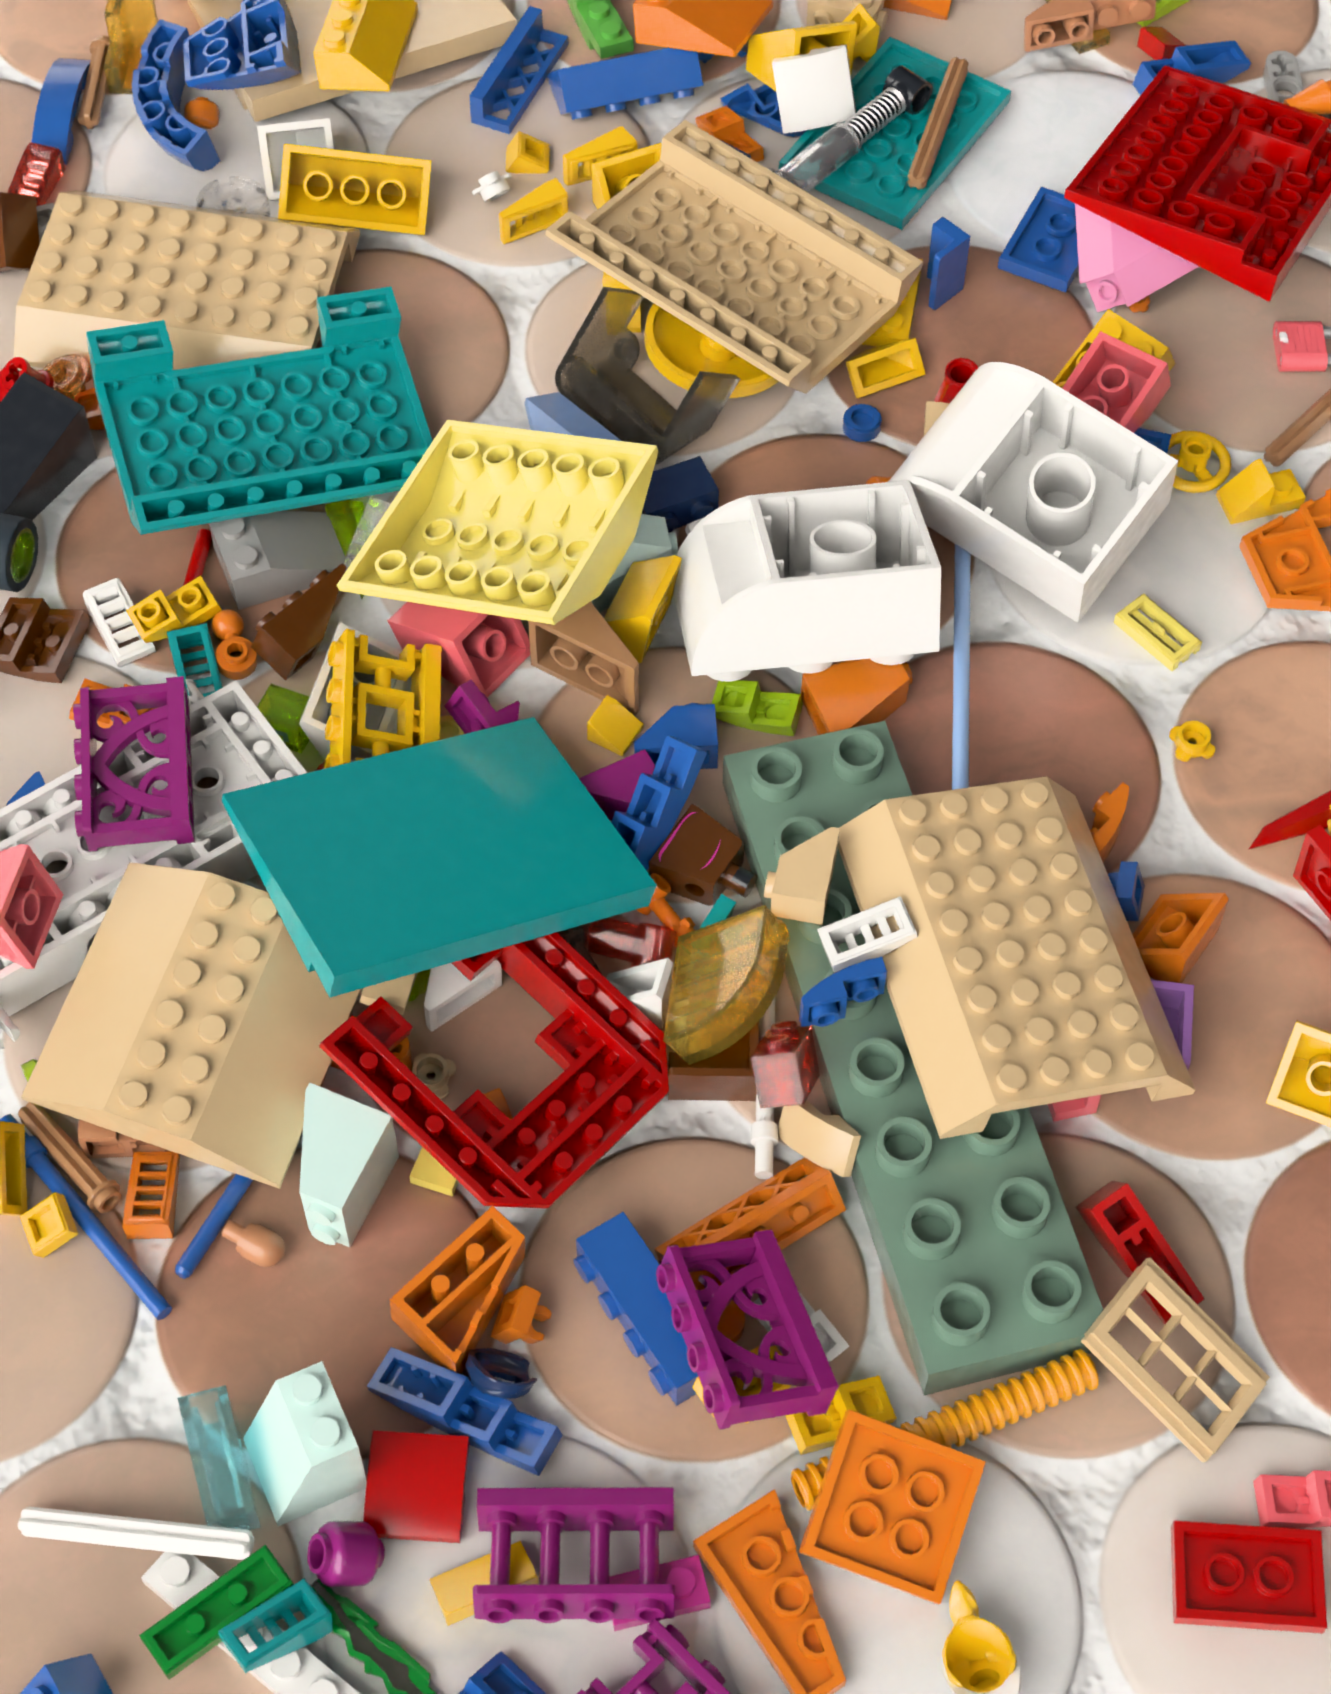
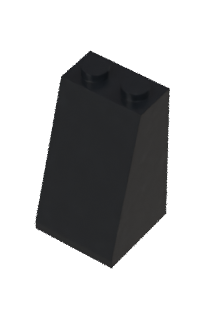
M24 372L0 402V513L33 520L97 458L84 406Z

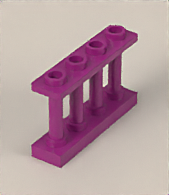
M674 1487L477 1488L479 1531L492 1532L490 1585L473 1586V1607L476 1619L487 1620L492 1623H506L512 1619H536L543 1623H555L562 1619H586L594 1623H605L612 1619H637L641 1622L650 1623L654 1618L658 1621L674 1618L675 1586L673 1584H659V1532L674 1531ZM514 1531L541 1532L540 1584L510 1585L511 1533ZM561 1532H590L589 1584H560ZM610 1532H639V1584H609Z

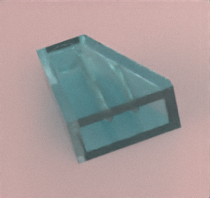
M226 1385L178 1397L180 1413L207 1526L245 1529L249 1531L260 1528L261 1525L240 1427Z

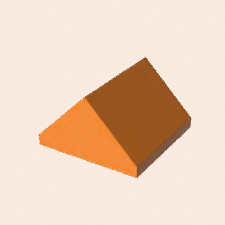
M1225 893L1161 894L1132 934L1150 977L1158 981L1182 983L1219 930L1229 901Z

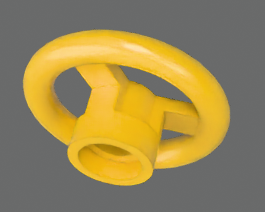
M1180 431L1171 434L1168 451L1181 443L1179 454L1168 455L1178 460L1177 467L1193 472L1199 480L1189 481L1175 475L1174 488L1189 493H1202L1213 490L1225 482L1231 471V457L1226 447L1218 439L1199 431ZM1211 451L1215 452L1220 462L1219 470L1214 476L1206 468Z

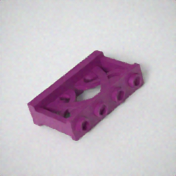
M184 677L166 678V683L99 690H90L89 687L80 688V703L73 705L76 729H81V738L74 739L76 764H81V774L74 776L77 801L82 800V810L75 811L77 836L85 837L89 852L98 851L99 847L176 840L177 844L195 843L190 704ZM155 708L141 715H138L137 712L138 709ZM123 711L131 719V721L124 725L119 717L110 715L113 725L109 728H101L97 723L100 715L107 712ZM150 731L152 738H154L155 735L163 733L166 735V738L160 743H152L145 734ZM136 739L140 746L150 755L169 759V763L156 766L147 772L141 779L138 789L123 782L109 769L114 759ZM97 741L103 742L97 751ZM163 780L168 783V786L163 790H157L153 785L152 795L148 794L150 786L155 781ZM97 781L106 790L98 795ZM127 805L132 807L130 815L122 822L104 823L99 819L101 810L106 806L115 807V811L112 813L113 819L121 816L126 810ZM142 812L163 816L162 818L140 820Z
M772 1229L757 1231L752 1238L679 1248L678 1245L668 1246L663 1260L658 1265L656 1271L658 1287L668 1297L672 1307L674 1328L677 1332L682 1333L687 1346V1359L690 1369L698 1374L703 1387L704 1405L706 1410L714 1415L718 1428L720 1430L728 1429L732 1424L807 1412L808 1416L825 1414L839 1385ZM743 1264L746 1265V1267L738 1270L733 1275H730V1273L725 1268L729 1266ZM706 1270L715 1275L722 1284L719 1287L712 1278L700 1275L698 1281L704 1285L705 1289L696 1290L689 1272ZM752 1294H758L761 1305L751 1301ZM732 1300L745 1313L754 1318L769 1321L772 1330L764 1336L759 1346L758 1355L735 1344L717 1330L719 1319ZM773 1345H778L783 1356L775 1351L773 1360H771L769 1349ZM731 1376L742 1380L744 1385L742 1391L750 1386L753 1376L760 1378L762 1386L760 1393L743 1397L738 1395ZM773 1382L796 1386V1388L772 1392Z

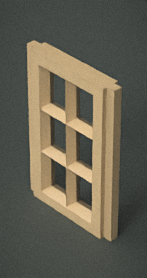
M1151 1258L1145 1259L1136 1268L1081 1340L1201 1462H1207L1211 1455L1216 1453L1270 1378ZM1145 1289L1172 1315L1158 1335L1130 1308ZM1124 1315L1152 1341L1138 1360L1110 1334ZM1179 1323L1207 1350L1193 1370L1165 1343ZM1159 1349L1187 1376L1173 1396L1145 1369ZM1214 1358L1241 1384L1227 1404L1200 1378ZM1194 1384L1221 1410L1208 1430L1180 1404Z

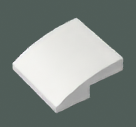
M847 45L812 49L809 54L773 59L772 67L783 134L841 123L856 113Z

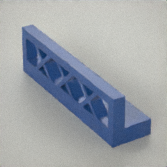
M532 6L528 7L469 95L471 123L510 135L546 80L547 74L551 72L567 48L568 36L543 29L542 9ZM540 41L555 45L552 49L541 52L537 49ZM538 64L540 68L538 71L527 74L523 73V67ZM523 86L524 93L509 97L507 93L509 89ZM507 108L510 112L506 120L491 116L493 112Z

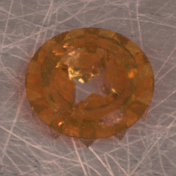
M68 354L56 358L42 369L53 376V389L72 400H75V395L79 392L86 391L85 384L92 379L90 364L83 356L77 354Z

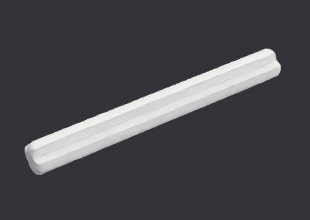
M26 1507L22 1510L21 1518L18 1522L19 1530H21L24 1536L238 1560H244L250 1556L254 1547L252 1532L245 1529L49 1508Z

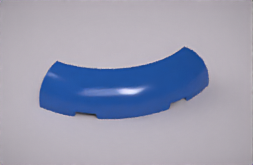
M159 19L140 49L142 58L138 69L133 70L132 95L137 114L150 136L168 155L196 170H210L221 160L207 130L189 122L180 112L181 97L186 84L183 40L188 38L190 34L186 27Z

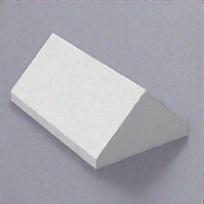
M340 622L331 643L337 641L345 629L355 630L356 638L360 634H366ZM368 636V654L399 660L401 651ZM329 649L299 722V725L323 759H326L330 753V741L325 739V727L331 715V703L327 702L326 693L329 681L333 677V666L328 665ZM354 671L353 689L358 682L374 685V675ZM391 679V688L402 690L405 681ZM366 703L365 728L386 732L395 709ZM351 745V760H354L356 757L364 759L372 757V749Z

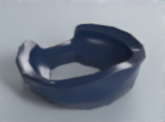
M478 1348L468 1352L465 1366L470 1381L475 1388L485 1394L504 1399H516L526 1395L537 1381V1378L530 1379L528 1375L530 1363L524 1357L495 1348ZM495 1377L502 1378V1379H504V1380L511 1381V1382H515V1383H510V1382L501 1381V1380H498V1379L495 1378Z

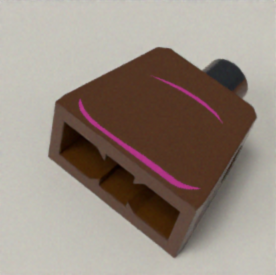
M694 804L690 805L649 861V875L652 873L661 875L671 887L670 893L707 906L714 905L726 888L746 898L757 880L756 874L742 867L744 862V842L742 839Z

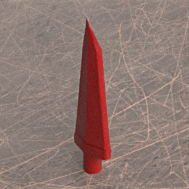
M1331 790L1265 825L1249 849L1305 835L1306 832L1318 825L1328 829L1327 821L1331 819L1329 806L1331 805Z

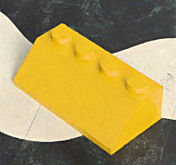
M333 0L313 51L320 89L390 91L418 11L417 2L414 0Z
M284 144L278 219L425 235L431 160Z

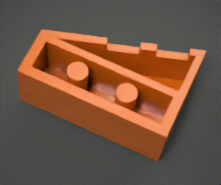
M491 1206L390 1298L391 1319L438 1366L462 1374L468 1352L476 1348L525 1258V1236L494 1206Z

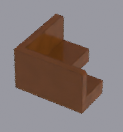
M0 192V273L13 269L30 271L40 245L36 196Z
M759 999L749 1000V1014H713V1053L669 1052L668 1100L756 1101L759 1084Z

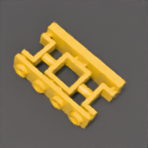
M345 629L340 638L331 643L328 652V665L333 666V677L329 681L326 693V700L328 703H331V715L325 727V739L330 741V753L325 759L324 769L351 762V745L372 749V757L440 740L442 646L426 643L421 650H416L415 645L407 644L399 654V660L368 654V636L360 634L356 638L355 630ZM354 671L374 675V685L358 682L353 689ZM411 676V692L391 688V679L407 681ZM366 703L398 709L397 734L366 729ZM356 757L354 761L362 760L364 758Z

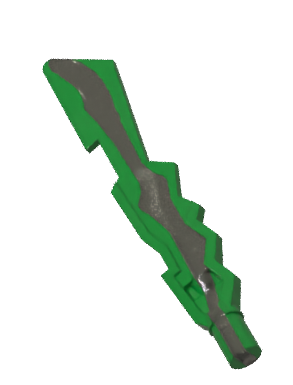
M319 1579L310 1585L332 1614L333 1631L331 1633L345 1639L349 1656L364 1663L365 1674L383 1679L388 1694H436L429 1686L430 1673L398 1644L382 1637L376 1630L379 1626L378 1622L349 1598L336 1594L330 1586L324 1585Z

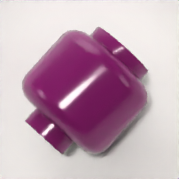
M364 1521L326 1522L319 1528L317 1534L312 1536L307 1549L310 1570L313 1574H316L317 1578L324 1585L331 1587L365 1586L372 1581L378 1568L382 1566L385 1557L382 1540L378 1538L375 1529L368 1522Z

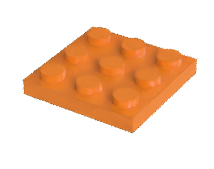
M846 1410L799 1553L928 1602L941 1605L986 1461L855 1411Z

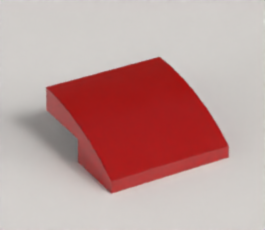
M372 1431L363 1521L368 1522L375 1529L378 1538L460 1543L465 1506V1481L470 1446L469 1436Z

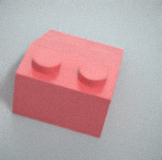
M1100 331L1062 389L1134 433L1152 415L1170 388L1171 383L1168 363Z

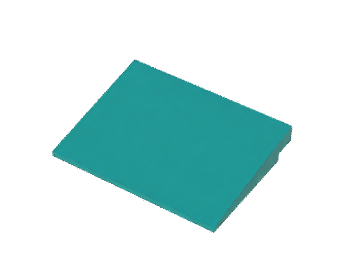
M534 717L222 795L221 801L308 972L316 970L329 998L649 906L657 886Z

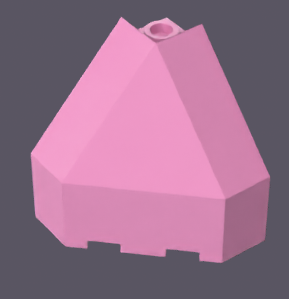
M1075 204L1080 284L1086 283L1097 312L1123 304L1129 307L1199 267Z

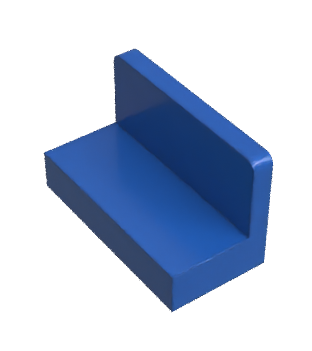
M941 217L932 226L926 277L931 280L928 306L933 310L938 309L964 289L971 236L945 217Z

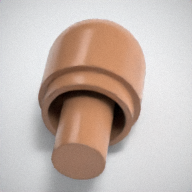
M230 1220L223 1229L222 1237L237 1244L236 1252L240 1253L244 1259L258 1266L272 1267L279 1263L284 1256L285 1244L282 1237L261 1224L255 1225L250 1223L247 1227H244Z

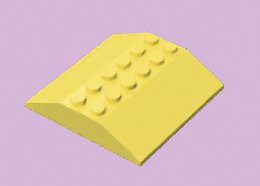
M447 420L338 582L337 587L339 591L555 625L602 594L633 542L659 452L656 445Z

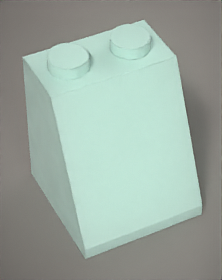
M309 1083L305 1090L299 1192L311 1234L325 1244L335 1245L337 1242L350 1248L399 1158L393 1118L387 1113Z
M321 1361L276 1380L243 1440L278 1526H281L365 1489L367 1479L357 1442L323 1362Z

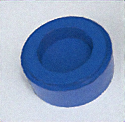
M856 404L849 407L843 416V431L845 435L858 442H867L875 439L881 430V414L875 407L867 404Z

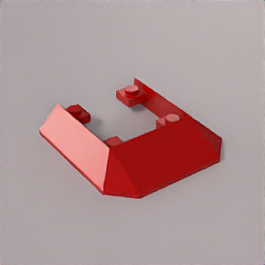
M557 932L452 962L468 980L472 981L497 959L501 964V968L555 1018L538 1034L535 1043L564 1071L511 1120L479 1089L454 1111L440 1100L390 1052L410 1035L413 1026L381 996L356 1018L352 1015L320 1043L319 1047L484 1206L549 1209L669 1092L665 1033Z

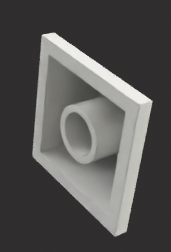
M330 118L257 126L267 200L280 198L284 144L334 149Z

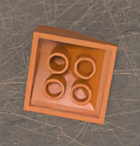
M636 0L633 3L636 43L736 57L773 8V0Z

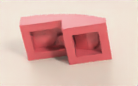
M1314 1470L1306 1477L1261 1474L1253 1481L1260 1526L1280 1528L1331 1527V1471Z

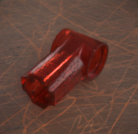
M608 917L592 922L588 929L586 941L589 952L631 962L630 966L635 967L664 958L672 960L678 931L657 924L644 922L635 924Z

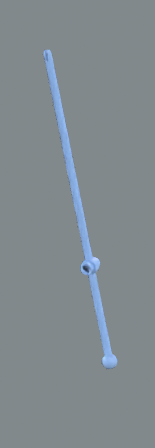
M956 544L954 565L952 790L969 788L971 554Z

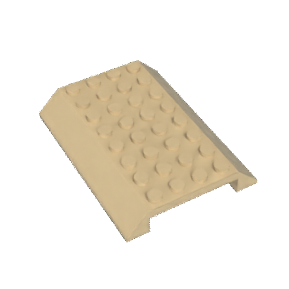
M684 120L663 136L660 160L588 218L584 220L573 212L568 211L545 230V236L784 385L805 394L896 313L923 266L922 260L687 120Z
M77 190L59 192L16 306L14 357L26 359L32 367L92 375L86 338L87 331L161 320L165 321L173 349V370L314 349L317 347L321 334L316 303L317 297L333 295L343 261H353L360 238V229L283 220L274 217Z
M1046 776L885 799L839 827L838 850L860 912L901 896L918 935L917 938L882 956L887 970L885 984L940 1139L982 1132L993 1113L1142 1087L1147 1088L1151 1101L1194 1094L1196 1089L1078 800L1073 793ZM894 915L886 919L892 933L900 930ZM878 924L870 928L875 939L883 937Z

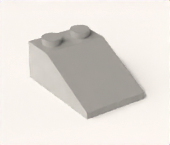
M278 511L209 523L214 550L238 610L283 597L298 590L302 591L311 588L310 583L325 569L331 572L342 563L347 567L346 570L350 566L327 512Z

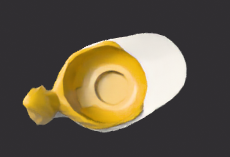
M956 1580L953 1583L949 1599L950 1617L954 1626L946 1638L942 1651V1670L953 1694H1020L1021 1667L1015 1647L1000 1627L979 1617V1609L973 1593L964 1583Z

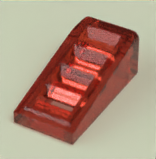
M29 142L22 154L7 193L36 196V205H45L66 170L61 150Z

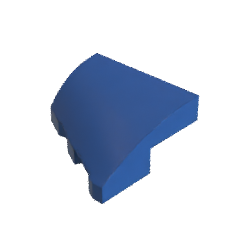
M747 83L720 98L722 106H728L735 113L782 135L800 137L806 132L804 130L783 134L777 92L766 84L753 90Z

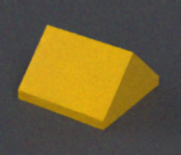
M661 143L592 163V201L597 210L660 160Z
M676 555L633 562L604 617L638 663H642L671 605L682 558Z
M1296 1020L1267 1097V1104L1331 1127V1032Z

